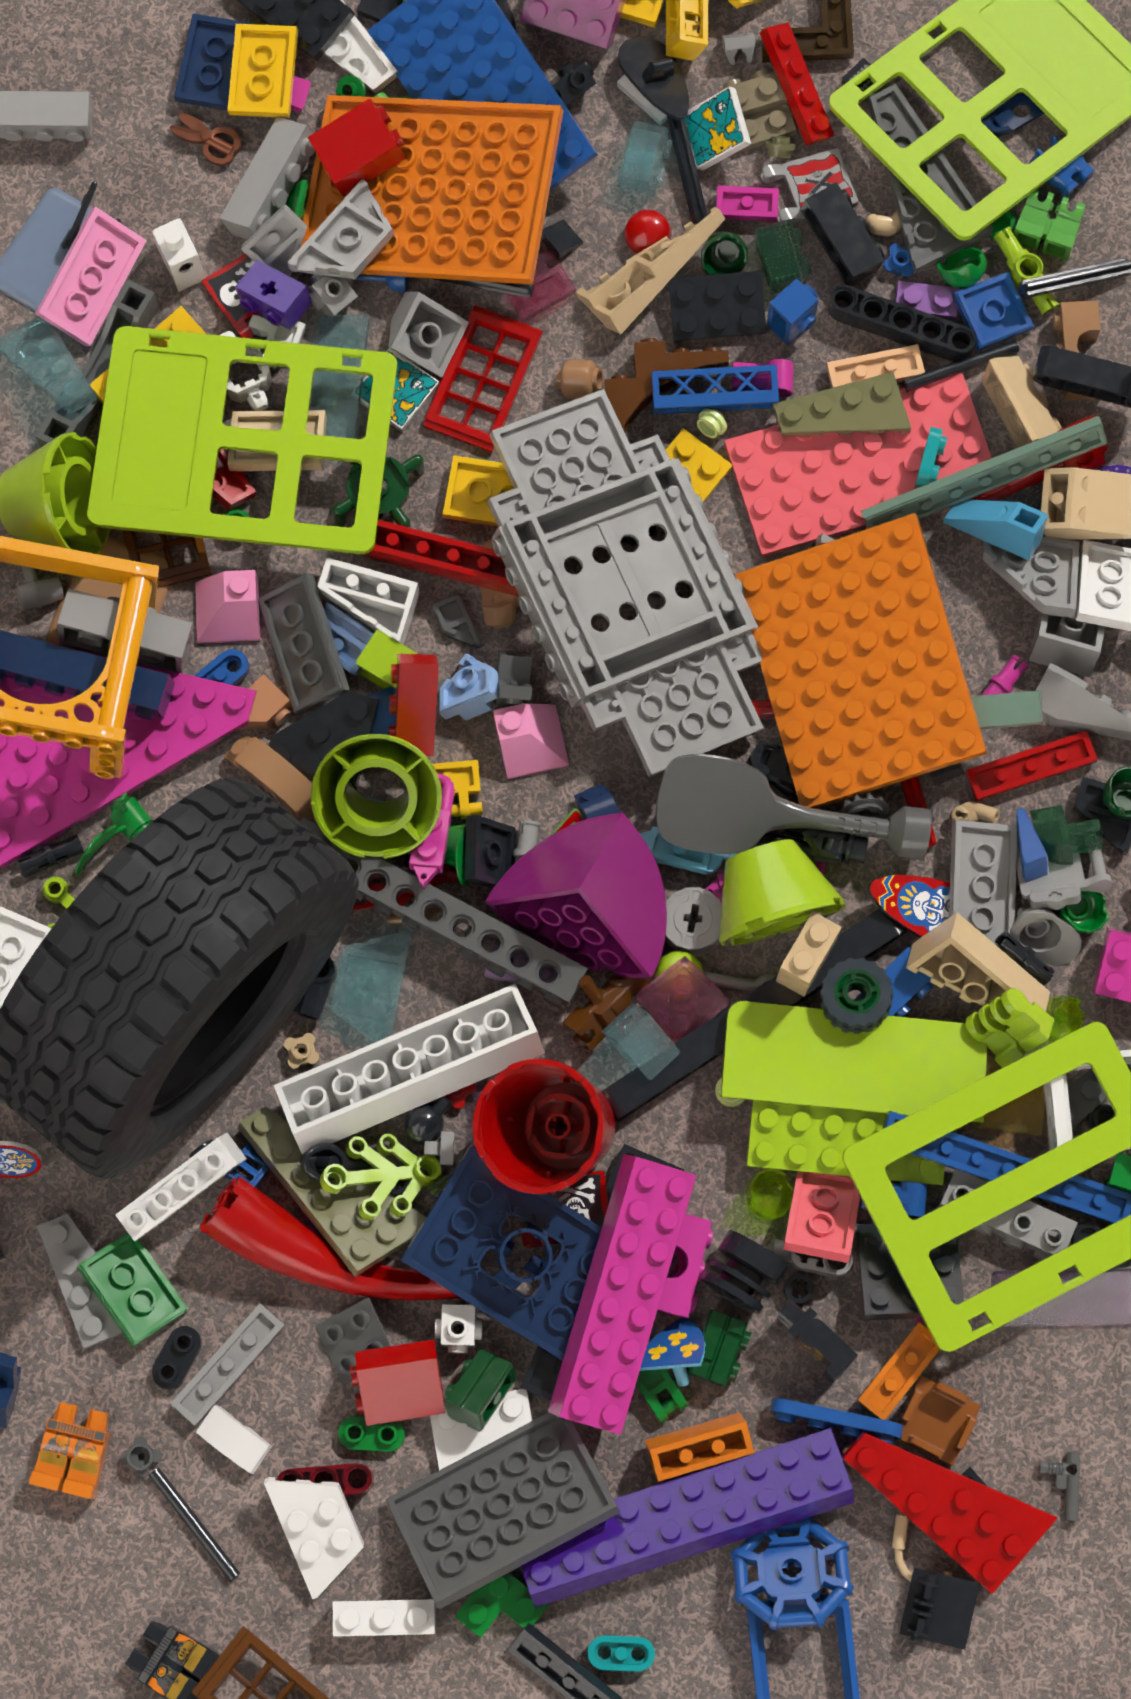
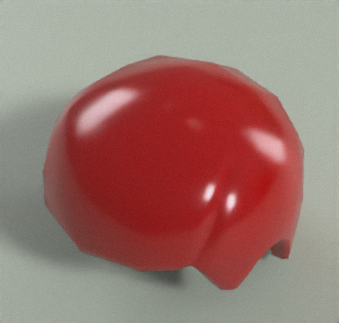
M644 209L629 218L625 226L624 236L627 246L638 254L666 236L670 239L672 231L665 216L656 210Z

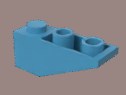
M965 500L952 506L945 516L943 523L1029 560L1042 541L1048 514L1021 502Z

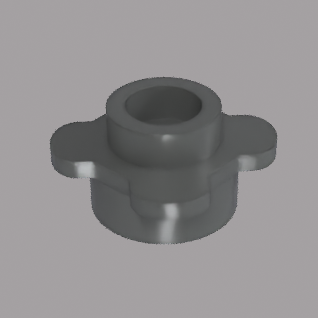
M138 1437L134 1440V1445L130 1447L128 1452L122 1454L121 1461L124 1465H129L133 1468L138 1477L143 1478L149 1475V1469L154 1463L161 1460L162 1455L160 1450L151 1448L144 1437ZM140 1454L144 1455V1460L142 1461L138 1459Z

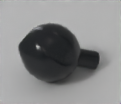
M443 1096L433 1106L424 1104L410 1110L404 1122L407 1139L410 1142L425 1144V1141L437 1140L444 1128L442 1115L451 1107L452 1103Z

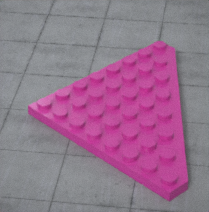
M74 649V650H78V651H82V652L90 653V654H93V655H97V656H101V657L108 658V656H105V655H100V654H96V653H92V652H87V651H83V650H79V649ZM137 663L136 666L169 674L175 682V686L164 719L153 717V720H146L134 714L135 711L127 710L124 729H126L124 767L121 778L103 779L96 776L95 773H90V748L88 747L74 749L65 746L61 742L49 741L41 743L34 741L28 736L17 734L15 737H9L0 734V868L7 867L17 861L18 858L24 857L28 851L38 845H44L65 833L66 829L79 821L83 822L105 809V806L120 798L124 792L130 795L143 787V784L158 775H164L181 765L182 761L195 753L205 751L222 741L221 738L236 729L240 730L249 725L248 720L257 691ZM4 677L0 684V690L11 697L34 704H54L67 701L75 696L63 693V696L52 695L44 691V687L33 685V688H25L14 683V679ZM0 701V706L3 707L4 703ZM95 701L98 704L99 708H101L102 704H99L97 701ZM78 705L74 708V714L79 721L92 722L94 716L88 707ZM32 709L25 710L29 712H34ZM57 712L54 715L56 717L61 716L63 718L68 719L67 713Z

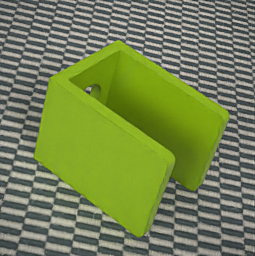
M376 630L357 658L356 664L362 668L359 673L362 677L382 689L390 686L395 688L396 683H391L390 669L391 664H397V654L418 653L382 631Z

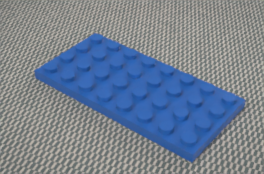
M406 0L368 30L372 39L398 71L396 75L412 99L561 105L564 112L550 191L598 155L495 0Z

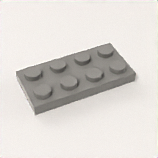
M964 820L952 822L949 917L958 912L994 944L996 938L1001 933L1008 932L1010 934V929L1015 923L1017 826Z

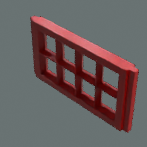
M474 305L467 320L469 324L446 368L425 417L423 427L493 453L495 447L489 434L492 430L505 425L540 343L543 331ZM478 325L499 333L492 351L470 343ZM505 336L527 343L519 361L498 353ZM467 349L489 357L482 374L460 367ZM495 359L516 367L509 385L488 377ZM457 373L479 381L472 398L450 391ZM485 383L506 391L499 409L477 401ZM447 397L469 405L462 422L440 415ZM474 407L496 415L489 433L467 425Z

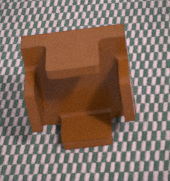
M920 1376L898 1421L899 1424L904 1426L900 1441L953 1466L959 1452L964 1449L977 1421L975 1418L981 1405L969 1400V1396L941 1382L935 1383Z

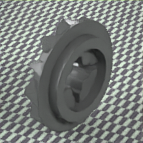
M867 792L863 796L856 794V797L853 799H845L844 804L838 807V813L885 819L889 814V806L887 800L883 799L881 794L872 796L870 792Z

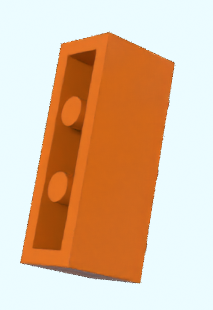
M740 1412L644 1440L651 1468L658 1482L755 1453L747 1422Z

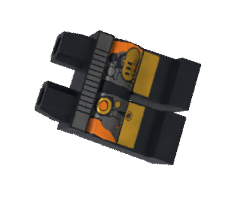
M791 1300L777 1317V1320L788 1329L785 1337L791 1343L797 1340L800 1349L807 1353H813L827 1367L822 1376L833 1384L855 1361L858 1354L824 1322L815 1319L817 1313L811 1307L804 1312Z
M151 1621L143 1637L157 1645L153 1654L150 1657L135 1648L125 1664L134 1673L139 1675L138 1681L147 1685L166 1699H198L191 1691L199 1681L185 1673L184 1670L201 1679L221 1653L181 1631L174 1625L167 1627L162 1623Z

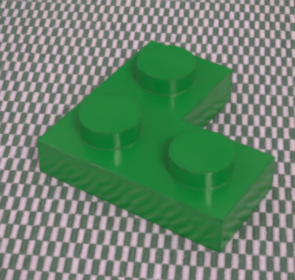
M507 1573L475 1590L454 1617L481 1638L501 1611L525 1628L528 1623L534 1625L549 1604L534 1607L528 1587L513 1575Z

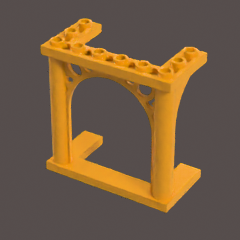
M0 536V562L123 585L107 662L95 683L82 694L67 701L54 704L24 702L0 690V701L4 703L3 707L0 706V734L9 737H15L17 734L28 736L34 741L41 743L49 741L61 742L65 746L74 749L88 747L90 748V773H95L96 776L103 779L121 778L124 767L126 735L124 724L148 607L156 609L159 566ZM93 695H102L98 700V703L102 704L101 708H99L95 701L91 700ZM78 705L88 707L94 716L92 722L79 721L74 714V708ZM32 709L34 712H29L25 710ZM57 712L67 713L68 719L63 718L61 716L56 717L54 715Z

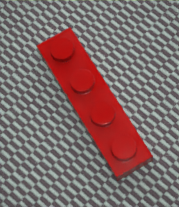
M789 22L766 27L759 33L805 145L808 146L829 140L835 134Z
M1083 731L967 769L965 774L975 801L978 802L1094 764L1098 759L1088 732Z

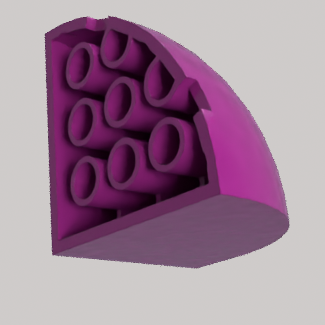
M623 812L582 820L549 836L529 850L504 874L485 901L511 928L520 927L531 935L532 939L594 972L599 973L601 968L615 971L618 977L650 978L655 972L663 951L667 910L662 878L648 845Z

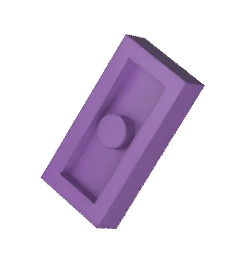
M898 281L896 302L946 320L956 321L958 309L952 295L960 289Z

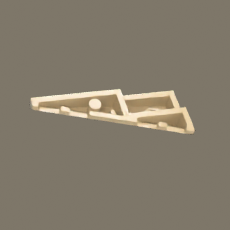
M716 207L710 209L711 213L698 224L687 223L684 225L685 232L672 240L667 236L626 260V265L614 275L610 276L606 272L600 276L601 283L587 291L582 287L575 292L576 295L608 329L621 335L725 220L722 212Z

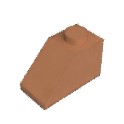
M264 674L248 688L257 692L248 720L249 725L242 729H270L274 724L277 726L282 725L290 717L291 712L289 710L292 708L290 700Z

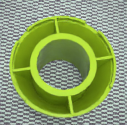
M76 432L61 434L2 473L0 477V519L10 535L25 541L99 554L103 550L111 529L93 526L87 516L97 450L89 438L76 435Z
M366 734L345 740L334 747L323 758L313 777L311 806L315 820L322 832L340 849L363 858L365 856L384 857L386 859L411 851L428 837L439 818L442 790L434 766L417 747L395 736ZM370 767H382L396 773L404 781L407 789L402 795L393 800L376 802L368 800L357 793L349 779L360 770Z
M792 839L771 842L743 851L725 861L719 929L720 945L726 946L725 941L727 940L731 941L732 946L747 944L776 936L777 932L783 934L799 929L801 924L807 922L812 911L825 918L838 913L846 907L844 899Z

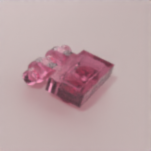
M550 249L542 254L538 253L535 271L539 276L534 278L535 289L532 297L526 298L507 294V299L523 323L576 293L575 286L561 264L551 269L548 268L547 264L555 261V257Z

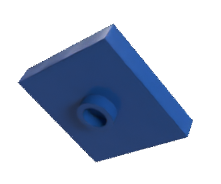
M1009 271L956 291L952 295L965 326L975 334L974 346L977 351L1034 328Z

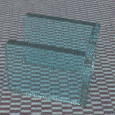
M633 1003L602 1031L633 1070L638 1067L649 1080L658 1075L680 1053V1050L651 1015Z

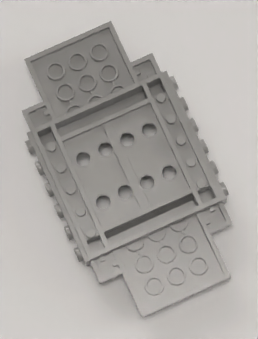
M604 389L492 430L489 436L514 487L510 491L489 498L487 502L498 525L497 530L492 536V547L495 554L503 559L508 582L511 586L515 585L519 594L518 602L522 612L525 615H529L533 624L532 633L538 643H542L546 652L545 661L551 672L555 671L560 682L558 688L562 698L565 701L568 700L571 708L579 705L582 706L593 731L622 720L648 777L664 772L667 765L678 756L707 754L761 732L764 727L738 674L760 664L762 661L761 651L752 634V631L756 630L758 625L751 613L752 608H749L743 596V585L739 579H735L732 573L730 558L726 551L721 549L717 541L716 528L711 522H708L705 516L703 501L698 494H695L690 484L691 477L689 471L685 466L681 465L679 458L669 459L659 435L657 434L630 445ZM657 525L663 528L665 531V539L663 541L657 542L650 538L648 531L651 526ZM630 536L636 540L638 547L635 552L623 550L620 544L623 537ZM597 547L606 549L610 556L609 561L606 563L596 562L592 556L593 549ZM569 558L578 560L581 564V572L578 574L568 573L564 568L565 560ZM679 582L689 584L692 589L691 597H679L675 591L676 584ZM651 593L661 595L664 599L663 608H651L647 601L648 595ZM624 604L633 606L636 610L635 619L631 621L623 619L619 614L620 606ZM596 615L603 616L608 622L607 630L603 632L594 630L591 626V618Z

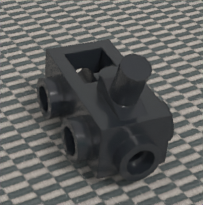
M585 60L578 64L566 63L556 71L557 77L550 81L569 111L571 110L569 103L597 84L593 78V69Z

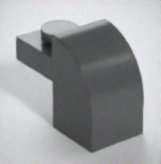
M498 650L496 671L498 672V698L495 699V705L514 706L528 703V700H531L532 686L530 684L532 657L530 653Z

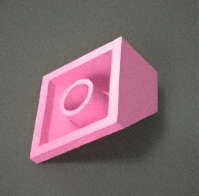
M255 570L223 571L195 582L197 644L260 641L259 580Z
M523 703L493 710L494 723L507 780L569 766L556 705Z

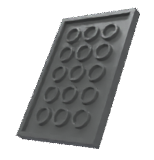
M549 1412L386 1498L390 1510L439 1610L620 1513L573 1422Z

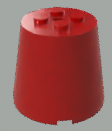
M527 1059L507 1066L506 1069L487 1083L478 1098L473 1116L475 1146L480 1158L483 1159L493 1173L492 1175L504 1185L530 1194L557 1192L579 1181L604 1159L611 1148L615 1135L614 1113L606 1096L574 1068L550 1059ZM559 1122L567 1124V1131L558 1128Z

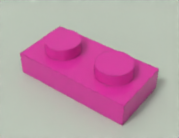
M717 186L716 208L720 209L725 220L777 222L779 188Z

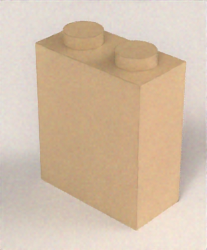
M812 911L782 963L776 982L804 997L833 948L842 927Z

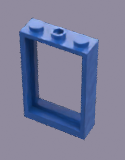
M829 1594L820 1595V1602H816L818 1607ZM844 1599L830 1615L835 1614L844 1697L845 1699H860L849 1599ZM770 1600L761 1601L770 1609H774L773 1602ZM805 1604L784 1606L783 1614L808 1612ZM746 1609L755 1698L770 1699L762 1622L765 1621L750 1609Z

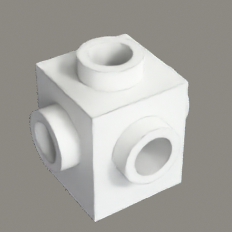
M442 1304V1319H435V1339H441V1346L448 1347V1353H468V1348H475V1340H482V1320H476V1307L473 1305ZM456 1325L464 1326V1331L461 1334L453 1333V1328Z

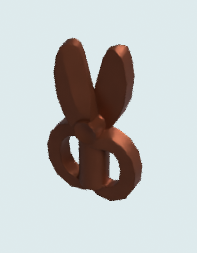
M186 113L179 114L178 118L189 129L176 125L169 127L170 131L179 139L188 143L203 144L202 151L205 158L216 166H226L232 163L234 154L241 149V138L236 131L223 126L216 127L210 132L202 121ZM228 135L234 139V144L231 145L217 136ZM213 148L227 157L217 158L209 150Z

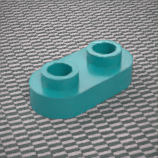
M930 428L915 486L922 487L937 479L940 466L934 465L936 455L943 456L948 438L942 436L943 429Z
M601 1635L594 1638L589 1644L588 1659L594 1667L600 1670L640 1672L648 1669L653 1664L655 1650L652 1643L643 1637ZM601 1646H608L610 1648L611 1655L609 1658L601 1659L598 1656V1649ZM636 1647L642 1648L645 1652L644 1658L640 1661L634 1660L631 1655L632 1650Z

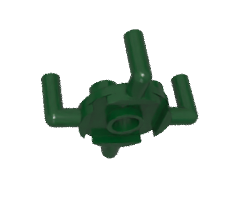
M416 454L403 463L392 457H386L383 481L386 482L387 486L381 493L378 519L391 515L396 524L411 528L410 520L401 508L409 497L410 485L407 474L413 472L415 476H422L425 472L424 461L421 455ZM349 462L353 466L350 469L346 484L348 498L332 509L334 523L338 527L344 526L347 522L346 514L357 508L362 466L356 462Z

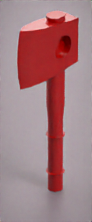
M1096 415L1076 421L1061 430L1096 417ZM1106 444L1047 468H1083L1093 470L1106 464L1104 452L1108 451ZM1045 469L1002 485L976 498L973 497L972 500L999 501L1012 496V494L1043 482Z

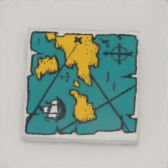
M729 86L688 110L685 123L697 169L703 171L751 144L735 88Z
M388 348L386 352L392 354L397 360V374L390 424L403 433L437 390L440 383L404 356ZM367 375L353 392L352 396L369 409L373 378Z

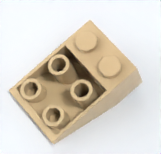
M1045 468L1041 512L1048 514L1044 530L1045 536L1065 540L1131 539V474L1083 468Z

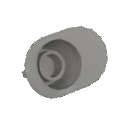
M1020 907L1018 909V917L1010 929L1011 937L1024 947H1031L1035 951V956L1047 965L1059 966L1067 964L1077 957L1081 950L1082 941L1079 933L1072 926L1059 919L1049 908L1033 909L1028 907L1025 909Z

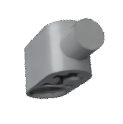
M775 1239L772 1252L783 1261L790 1262L799 1271L837 1278L845 1275L853 1263L852 1254H850L849 1263H846L845 1267L841 1270L831 1268L828 1264V1259L821 1258V1267L816 1266L819 1259L808 1258L806 1263L800 1262L801 1257L796 1255L795 1252L783 1250V1240Z

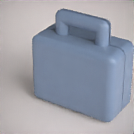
M51 188L45 192L0 259L1 293L36 312L69 251L67 248L63 249L60 244L74 224L81 208V201L58 188ZM90 206L88 207V209H87V211H86V214H85V216H84V218H83V221H82V223H81V225H80V228L82 227V225H83V223H84V221H85V219H86V217H87V215H88V213L90 212V210H91L92 207H90Z

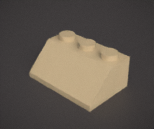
M1019 356L995 357L989 360L982 383L1016 447L1019 448L1061 430L1060 422L1056 417L1052 418L1047 409L1048 401L1041 390L1037 391L1033 383V373L1029 365H1023Z

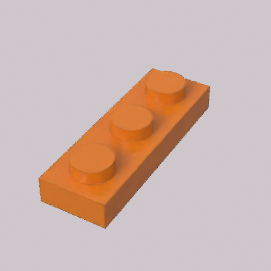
M920 1322L916 1324L858 1398L857 1402L878 1419L885 1420L939 1352L940 1349L925 1326Z

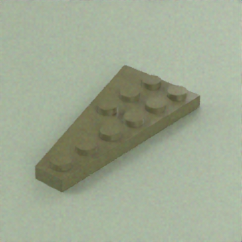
M265 1106L239 1122L238 1129L355 1277L412 1242L426 1219L424 1215L414 1208H411L404 1217L394 1216L390 1211V1203L396 1196L391 1193L382 1203L381 1211L374 1220L368 1221L363 1219L359 1214V1207L365 1199L372 1196L379 1184L345 1186L339 1193H329L322 1188L320 1181L309 1177L302 1170L300 1164L302 1153L289 1123ZM351 1169V1170H347V1172H349V1171H358V1170ZM336 1180L329 1181L331 1184L337 1185ZM396 1202L400 1210H405L403 1203ZM365 1205L369 1213H374L372 1206Z

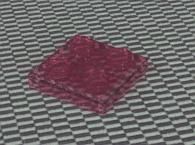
M686 956L637 992L636 999L677 1040H680L725 1009L729 1003V999Z

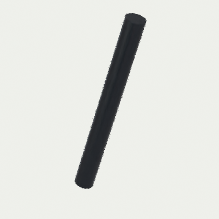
M1012 341L904 379L902 381L903 387L908 392L987 364L990 359L995 357L1013 355L1019 352V345L1016 341Z
M157 1468L150 1473L149 1477L227 1579L230 1582L241 1573L162 1470Z

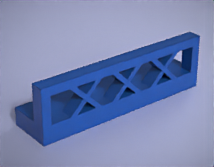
M777 365L651 372L652 415L699 413L703 409H715L718 411L773 409V404L779 402ZM770 373L771 390H758L750 381L756 374ZM746 374H751L747 379H745L742 376ZM727 375H734L743 384L735 392H727L719 385V382ZM710 376H719V377H718V378L716 379V381H715V380H713ZM694 377H703L711 384L705 393L698 394L687 385ZM679 378H688V379H687L685 382H683V381H681ZM659 379H672L680 387L673 395L660 396ZM745 387H747V388H749L751 391H742V390H743ZM714 388L719 391L717 393H710ZM683 389H684L688 394H680V393H681V392L683 391Z

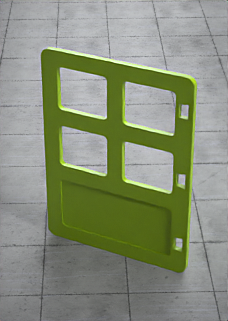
M958 0L833 92L829 98V108L957 239L966 241L972 239L1131 118V44L1086 0ZM940 25L945 32L933 39L928 33ZM957 31L963 32L1004 73L1003 76L968 102L960 101L920 61V58ZM897 76L902 77L943 118L940 123L906 148L899 147L858 105ZM867 78H870L874 84L862 92L857 86ZM1019 92L1025 93L1066 134V137L1030 164L1022 163L981 122L983 118ZM957 138H963L1005 180L1004 184L967 211L961 210L920 168L923 163Z
M132 326L120 327L116 330L113 337L87 510L90 523L99 528L354 554H367L371 552L376 541L397 374L396 358L388 352ZM150 338L169 339L167 348L150 346ZM246 347L265 349L264 357L246 356ZM343 357L362 359L361 366H344ZM233 363L287 367L290 370L283 423L280 430L234 427L223 424L230 366ZM316 371L368 375L373 378L366 436L363 439L307 433L306 428L313 376ZM228 449L275 454L278 457L271 512L268 518L259 519L213 514L210 511L217 458L220 450ZM305 458L361 464L356 516L352 527L308 524L295 521L301 466Z

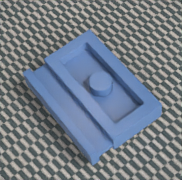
M327 602L324 610L342 667L353 675H358L362 668L356 664V660L375 632L332 602Z

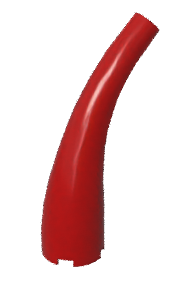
M238 1176L237 1179L234 1178L216 1198L218 1202L211 1211L214 1215L212 1216L207 1212L199 1226L201 1231L217 1243L250 1262L273 1272L326 1289L351 1295L388 1300L426 1301L461 1299L416 1270L401 1269L377 1263L355 1277L324 1238L307 1228L283 1207L241 1176Z

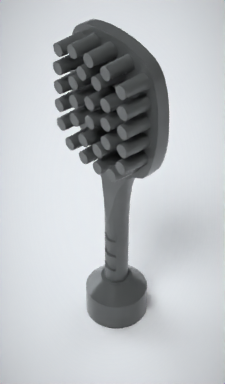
M706 754L681 755L667 765L660 782L656 805L657 826L663 839L677 847L713 854L739 853L752 849L770 831L808 828L886 839V843L897 857L924 860L929 845L932 822L930 809L903 806L891 815L888 820L805 807L777 796L770 788L767 777L755 767L732 758Z

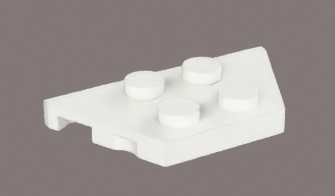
M268 1477L264 1480L266 1490L312 1599L318 1598L364 1547L363 1539L339 1483L324 1481L313 1483L310 1480L296 1479V1482L278 1481L274 1477Z

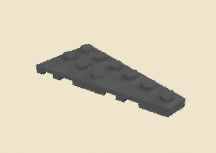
M896 84L870 96L868 104L873 121L899 147H908L928 132ZM939 151L920 166L922 171L961 210L967 211L977 204L942 151ZM885 166L914 275L992 235L994 228L990 224L970 240L963 241L957 239Z

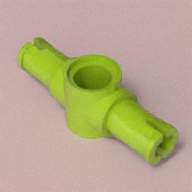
M1007 227L1004 229V232L1000 231L993 239L1007 258L1006 264L1010 269L1009 273L1015 286L1021 289L1020 282L1023 280L1044 276L1042 273L1043 263L1037 255L1029 253L1027 249H1023L1011 231L1012 229ZM1025 266L1029 268L1032 276L1024 275L1020 267ZM1052 293L1032 297L1042 316L1059 306Z

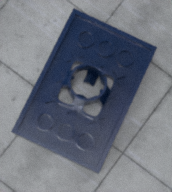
M470 1146L400 1261L563 1361L602 1227L549 1194H530L504 1185L492 1175L493 1173L483 1159L480 1158L477 1149ZM509 1215H514L525 1222V1229H516L506 1235H503L501 1232V1227ZM527 1232L532 1234L534 1239H539L545 1248L546 1260H541L532 1254L524 1269L535 1276L532 1275L521 1279L516 1277L514 1272L507 1270L505 1257H508L515 1245L509 1239L512 1236ZM548 1237L555 1240L560 1246L554 1260ZM489 1249L497 1252V1263L500 1268L494 1276L484 1271L480 1266L482 1258ZM539 1279V1284L530 1297L515 1290L523 1282H532Z

